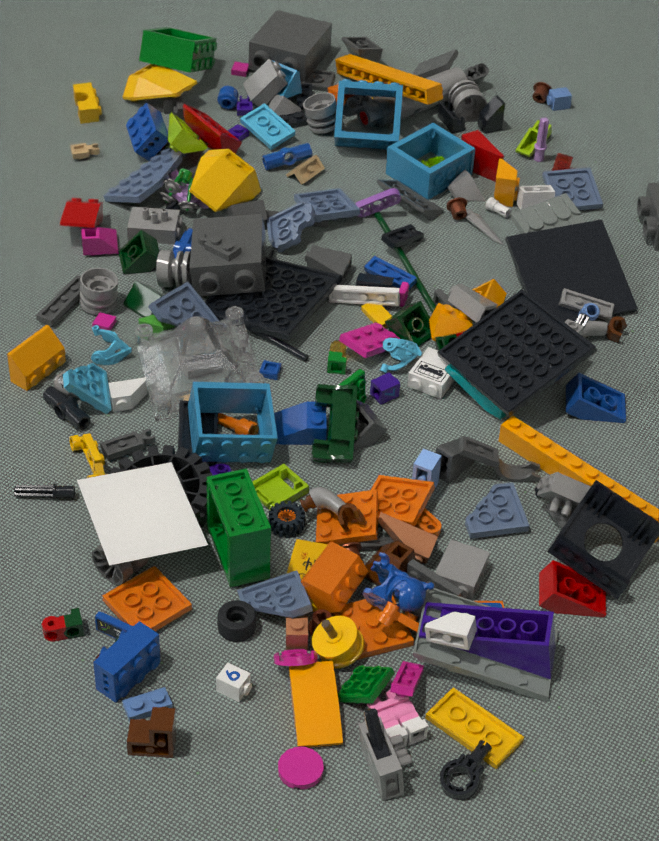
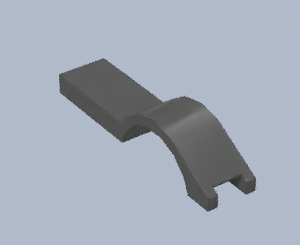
M462 436L459 440L460 455L494 467L498 476L506 481L539 482L541 479L540 475L535 474V470L540 468V464L530 461L523 465H509L499 459L498 448L466 436Z

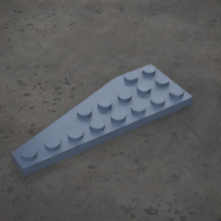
M170 147L161 150V153L152 157L151 161L141 165L137 171L130 173V176L121 180L117 186L110 188L109 192L103 195L105 202L141 203L163 186V180L169 178V173L176 170L183 161L182 157L187 156L188 153L175 152Z

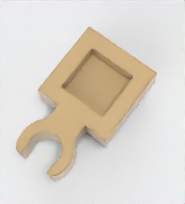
M98 143L70 145L73 160L89 158V154H100Z

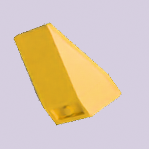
M149 64L129 75L122 97L124 100L132 102L142 99L176 98L181 96V93L191 90L198 83L196 80L170 68Z
M217 149L207 151L200 158L189 192L209 208L218 212L227 209L231 205L253 200L261 192L256 171L252 166L230 149Z

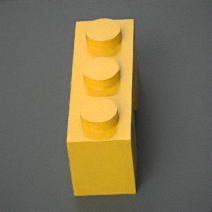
M91 82L73 84V96L75 105L78 106L80 124L99 122V115H102L96 88L92 87Z

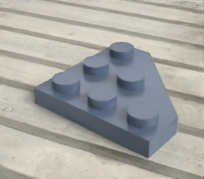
M189 282L167 293L148 306L160 322L203 334H208L221 325V322Z
M513 482L493 485L488 495L483 497L476 505L473 513L466 517L465 526L470 539L529 531V523Z
M297 570L237 590L240 601L247 602L255 611L290 618L303 616L313 611L305 588L300 582L301 578Z

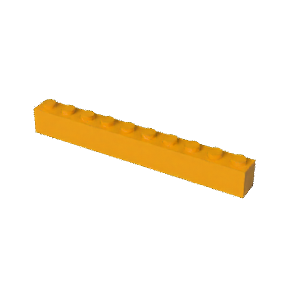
M352 54L335 59L337 74L357 81L365 80L368 83L376 81L383 82L384 84L399 83L403 85L402 96L427 105L443 99L441 83Z
M515 416L510 417L501 424L498 441L529 462L532 461L540 464V469L549 475L559 472L589 486H592L594 481L597 480L659 522L658 508Z

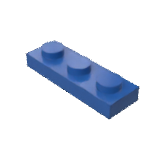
M376 256L364 266V271L369 274L394 277L393 286L396 288H400L402 282L409 283L410 290L417 282V277Z

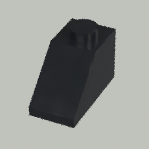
M498 95L494 96L479 113L478 126L485 134L502 130L505 103Z

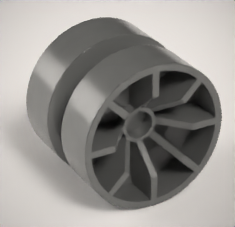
M101 544L92 551V560L95 567L106 580L114 585L123 584L133 573H136L145 566L149 558L109 566Z

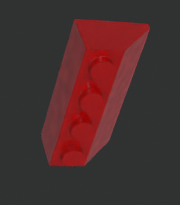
M186 104L183 105L185 123L194 133L199 135V139L208 143V147L213 150L230 149L236 154L242 144L238 138L205 112Z

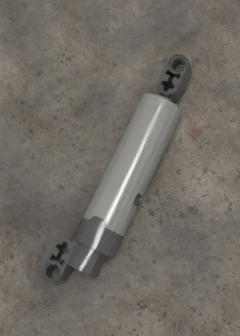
M480 63L467 68L464 72L459 67H453L426 78L442 84L443 99L427 105L402 96L401 120L437 106L439 102L445 103L449 101L450 89L462 80H471L476 84L481 82L489 73L488 67ZM355 95L349 97L343 104V115L351 117L357 114L358 121L364 129L374 125L381 128L394 123L396 98L378 96L372 99L371 96Z

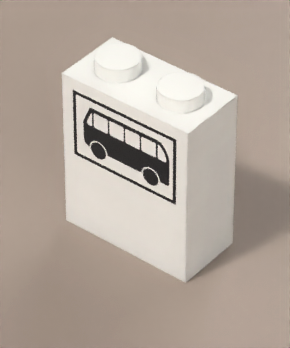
M428 347L410 370L407 387L442 399L455 380L445 371V367L448 364L438 356V350Z

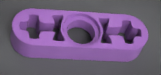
M391 188L355 203L360 209L358 217H366L394 206L401 201V196L398 189ZM376 201H381L379 205L373 204Z

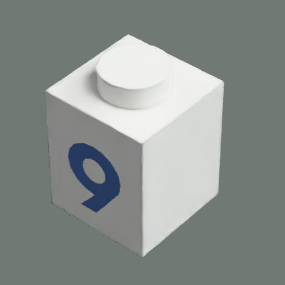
M227 663L216 677V691L240 702L243 696H247L252 688L250 683L251 673Z

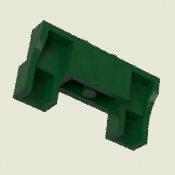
M318 384L316 386L315 406L329 407L330 413L328 441L313 440L311 461L330 463L331 461L352 462L354 441L357 440L358 430L355 429V422L357 423L359 418V411H356L357 386Z

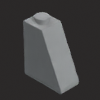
M456 284L449 291L448 301L475 322L481 320L497 307L496 303L463 284Z

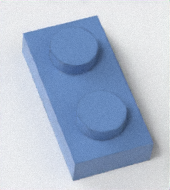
M165 687L122 700L129 722L130 719L150 717L152 707L173 708Z

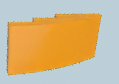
M333 661L289 666L297 747L343 745Z

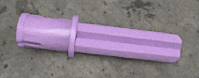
M546 117L540 119L537 142L534 145V160L537 162L544 160L545 150L547 149L546 140L549 120Z

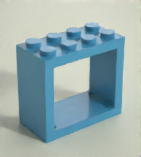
M350 79L339 81L334 134L335 146L387 150L388 146L398 142L403 85L395 82L384 84L380 81L368 83L365 80L352 82ZM344 94L396 98L393 133L388 135L346 132L342 130Z
M431 123L388 146L386 174L429 200L447 190L448 186L462 171L466 170L472 175L475 148L435 123ZM432 152L442 158L443 161L429 168L417 159Z
M193 382L188 402L192 452L202 457V462L271 463L278 438L270 384ZM200 413L257 414L259 435L203 434Z

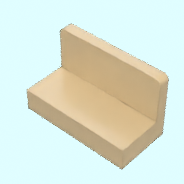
M316 154L292 169L286 176L289 177L295 174L302 185L325 169Z

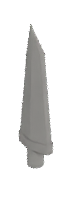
M471 209L466 210V219L473 223L490 239L504 245L480 214L474 213Z

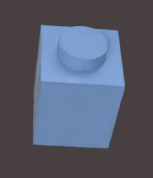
M567 87L549 90L546 101L553 111L570 109L572 95Z

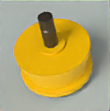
M333 616L317 626L312 636V646L322 662L333 661L334 668H344L354 663L360 657L364 649V638L350 618L346 616Z

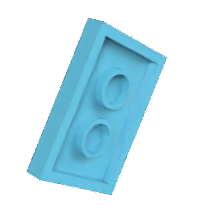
M265 103L240 118V123L270 150L295 136V130Z

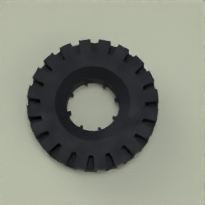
M164 445L162 453H159L157 446L147 447V456L140 449L132 453L133 461L124 457L118 462L119 468L113 467L109 474L171 462L200 528L207 523L206 477L212 476V473L206 461L202 463V457L196 453L190 456L189 449L180 447L175 454L174 446Z

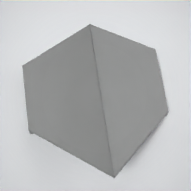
M275 95L269 103V108L278 116L301 111L300 107L281 95Z
M466 170L462 171L448 186L454 198L461 197L469 201H485L470 173Z

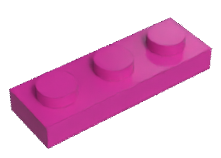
M403 661L391 684L390 692L396 693L399 697H413L423 675L424 665Z

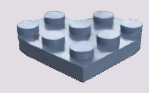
M301 202L267 218L268 237L273 248L278 252H283L292 245H297L301 242L302 230L315 223V210L312 205Z

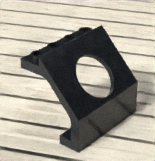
M595 480L547 552L618 599L629 585V579L659 537V522ZM596 524H607L618 531L622 539V548L616 558L609 561H600L587 552L584 537L590 527Z

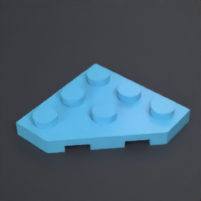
M90 363L87 366L77 367L75 370L70 369L63 374L64 388L68 392H72L82 401H86L96 410H100L105 414L112 410L107 372L94 363Z

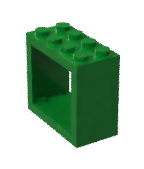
M170 27L143 30L139 61L189 73L212 69L215 64L214 53L217 50V38Z
M247 468L206 477L207 528L229 586L235 587L270 579L271 526Z

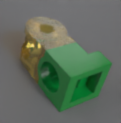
M335 340L330 345L327 373L345 375L347 363L346 345L339 340Z

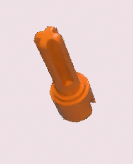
M218 413V424L234 430L236 435L258 434V423L246 418L238 420L226 414Z

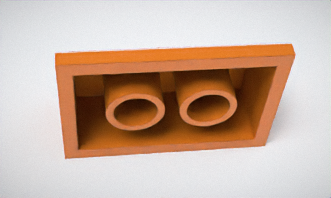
M329 542L300 582L318 610L324 609L334 613L340 612L369 571L359 555L334 542Z

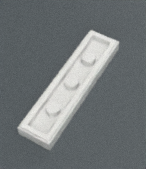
M336 285L333 289L334 291L329 295L330 303L400 305V288Z

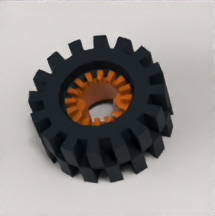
M281 501V505L278 502L275 503V507L272 506L269 511L271 532L273 531L274 535L279 533L280 538H283V535H286V538H290V535H292L294 538L296 533L300 535L305 526V511L302 510L303 507L301 505L298 506L296 502L291 504V501H288V504Z

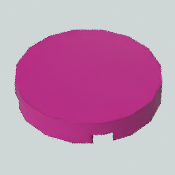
M305 649L284 650L281 652L282 655H279L278 652L273 655L274 664L280 666L308 665L318 661L315 650H311L310 654Z
M307 747L288 749L281 755L278 761V775L281 781L290 788L297 787L302 790L314 787L321 780L324 772L321 756L313 749Z

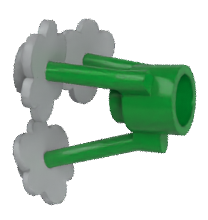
M180 169L175 180L168 179L164 181L165 188L170 192L168 195L160 193L165 203L171 204L176 201L172 198L173 193H181L182 189L179 186L189 184L187 201H182L178 205L185 211H192L198 208V205L190 202L191 193L189 190L193 181L192 172L187 169Z

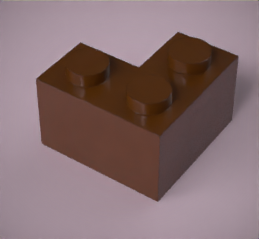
M152 707L150 720L130 719L127 737L128 755L174 758L177 736L175 708Z

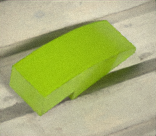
M539 120L536 121L532 128L528 129L515 152L528 157L535 154L534 145L537 142ZM551 124L548 127L547 139L552 133Z

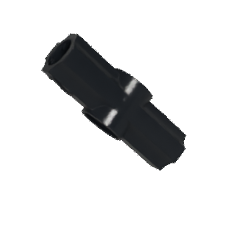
M50 386L46 388V391L43 393V399L54 408L58 418L61 420L66 419L77 429H86L91 422L90 416L79 408L76 399L72 396H65L55 387Z

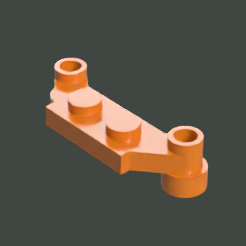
M390 601L387 602L383 611H380L376 617L378 621L389 627L396 620L412 630L418 631L419 622L416 621L418 617L410 612H405L404 614L398 611L400 607Z

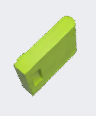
M285 464L252 481L260 502L269 510L272 506L275 507L277 502L279 505H281V501H284L285 504H288V501L292 503L309 493V485ZM285 478L294 483V490L283 481Z

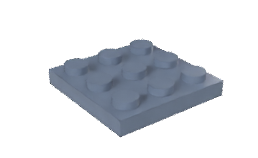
M590 167L543 171L545 185L552 186L555 190V197L566 193L578 210L602 208L603 202Z
M340 188L294 194V201L297 204L303 202L304 204L310 203L315 210V222L337 220L344 217L352 218L353 216L360 215V209Z

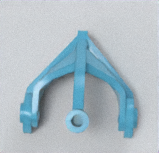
M98 325L92 327L95 336L102 335L103 340L112 343L108 349L95 351L92 354L91 360L94 363L113 365L122 361L124 357L132 352V348L124 343L115 332L100 329Z
M398 338L385 339L383 348L394 359L402 362L393 366L383 363L380 371L387 373L388 370L396 371L403 368L417 356L422 355L420 348L412 341Z

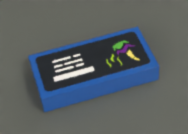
M101 611L95 615L96 630L117 640L123 629L129 631L133 627Z

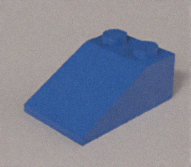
M578 372L566 384V413L581 420L625 423V394Z
M307 401L274 413L278 438L276 444L312 445L314 439L326 440V407L315 406V402Z

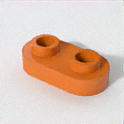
M424 508L415 527L439 536L441 533V522Z

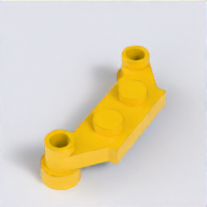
M91 434L70 436L71 450L78 451L82 449L93 472V475H88L87 478L107 475L104 473L103 468L105 464L104 456L102 453H99L98 443L96 440H93Z

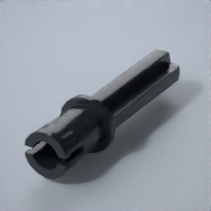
M55 483L53 486L16 485L14 496L53 497L54 500L57 498H74L75 486H57Z

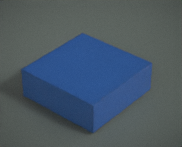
M264 360L259 371V377L277 380L282 363Z

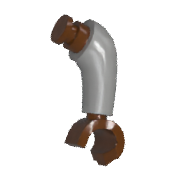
M619 316L613 317L608 325L607 322L589 320L583 330V337L606 335L609 340L618 343L622 335L620 332L626 329L627 324L625 319Z
M315 487L309 490L310 494L306 496L305 500H299L306 513L309 512L310 508L315 509L316 507L319 510L327 508L338 515L339 523L345 532L350 531L348 523L351 520L356 519L359 524H366L363 513L354 504H346L328 488Z

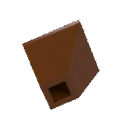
M398 540L383 545L365 564L369 572L364 578L377 585H381L377 573L371 570L374 561L381 562L380 552L388 555L390 559L389 564H393L400 571L407 573L408 563L412 559L416 561L414 549Z

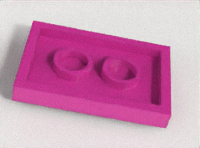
M373 323L340 334L339 341L362 357L368 358L386 351L383 348L385 339L400 338L395 333L385 329L381 324Z

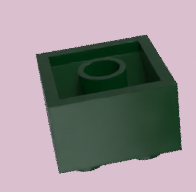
M140 230L118 251L123 274L150 272L157 267V258L160 252L157 239Z
M421 301L406 306L385 321L390 332L395 333L400 339L412 341L418 346L431 337L430 316Z

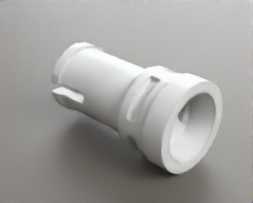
M490 197L485 205L487 210L496 212L504 218H507L511 211L510 208L502 205L493 197Z

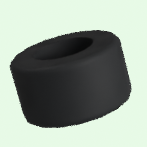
M240 600L229 601L223 604L217 615V627L220 635L232 642H242L249 639L256 629L255 609L247 602ZM232 620H242V622H238V623L231 622V621H232Z

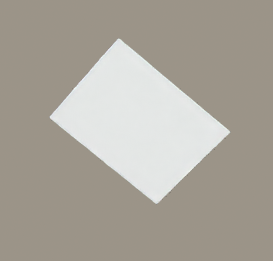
M171 462L77 480L109 566L208 545Z

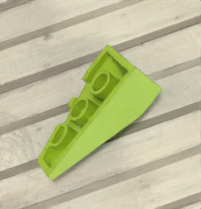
M172 112L169 114L168 141L171 149L185 154L203 151L208 148L203 140L197 139L198 135L182 119Z

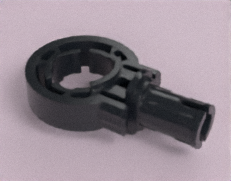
M480 740L471 754L466 755V758L465 754L462 753L458 759L451 760L443 766L440 772V785L448 797L464 800L477 792L480 784L479 777L484 771L481 762L492 750L489 743L483 745L485 741ZM453 773H464L470 778L469 783L466 784L465 791L463 787H456L450 783L449 779ZM446 774H447V778H446L447 784H445V782H444V777H445Z

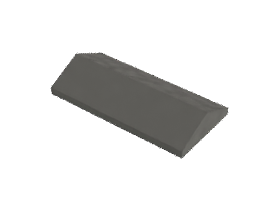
M377 179L376 181L384 191L391 188L398 189L401 202L429 220L444 212L442 208L398 180Z

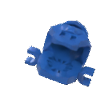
M380 552L381 562L374 561L371 570L377 573L381 585L373 589L366 588L362 595L371 605L383 610L388 601L392 602V593L394 592L395 597L399 600V603L395 604L400 607L398 610L402 609L405 612L420 609L426 599V590L434 589V583L419 581L417 578L409 576L406 572L400 571L393 564H389L390 559L387 554Z

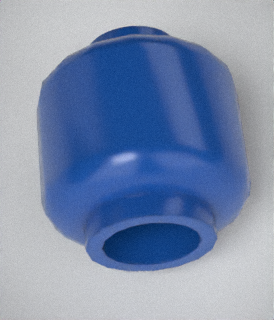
M232 86L222 87L218 94V104L224 109L234 108L238 102L239 93Z

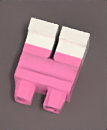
M388 690L385 696L386 701L381 702L380 698L377 697L373 704L367 703L368 708H375L389 738L399 734L402 735L403 743L393 746L394 751L406 747L407 744L412 745L427 739L429 726L424 719L420 718L409 697H399L396 693Z

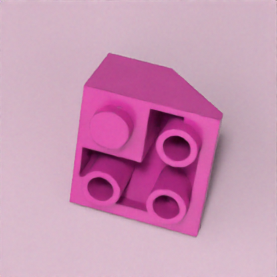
M101 227L81 228L83 255L118 253L116 229Z

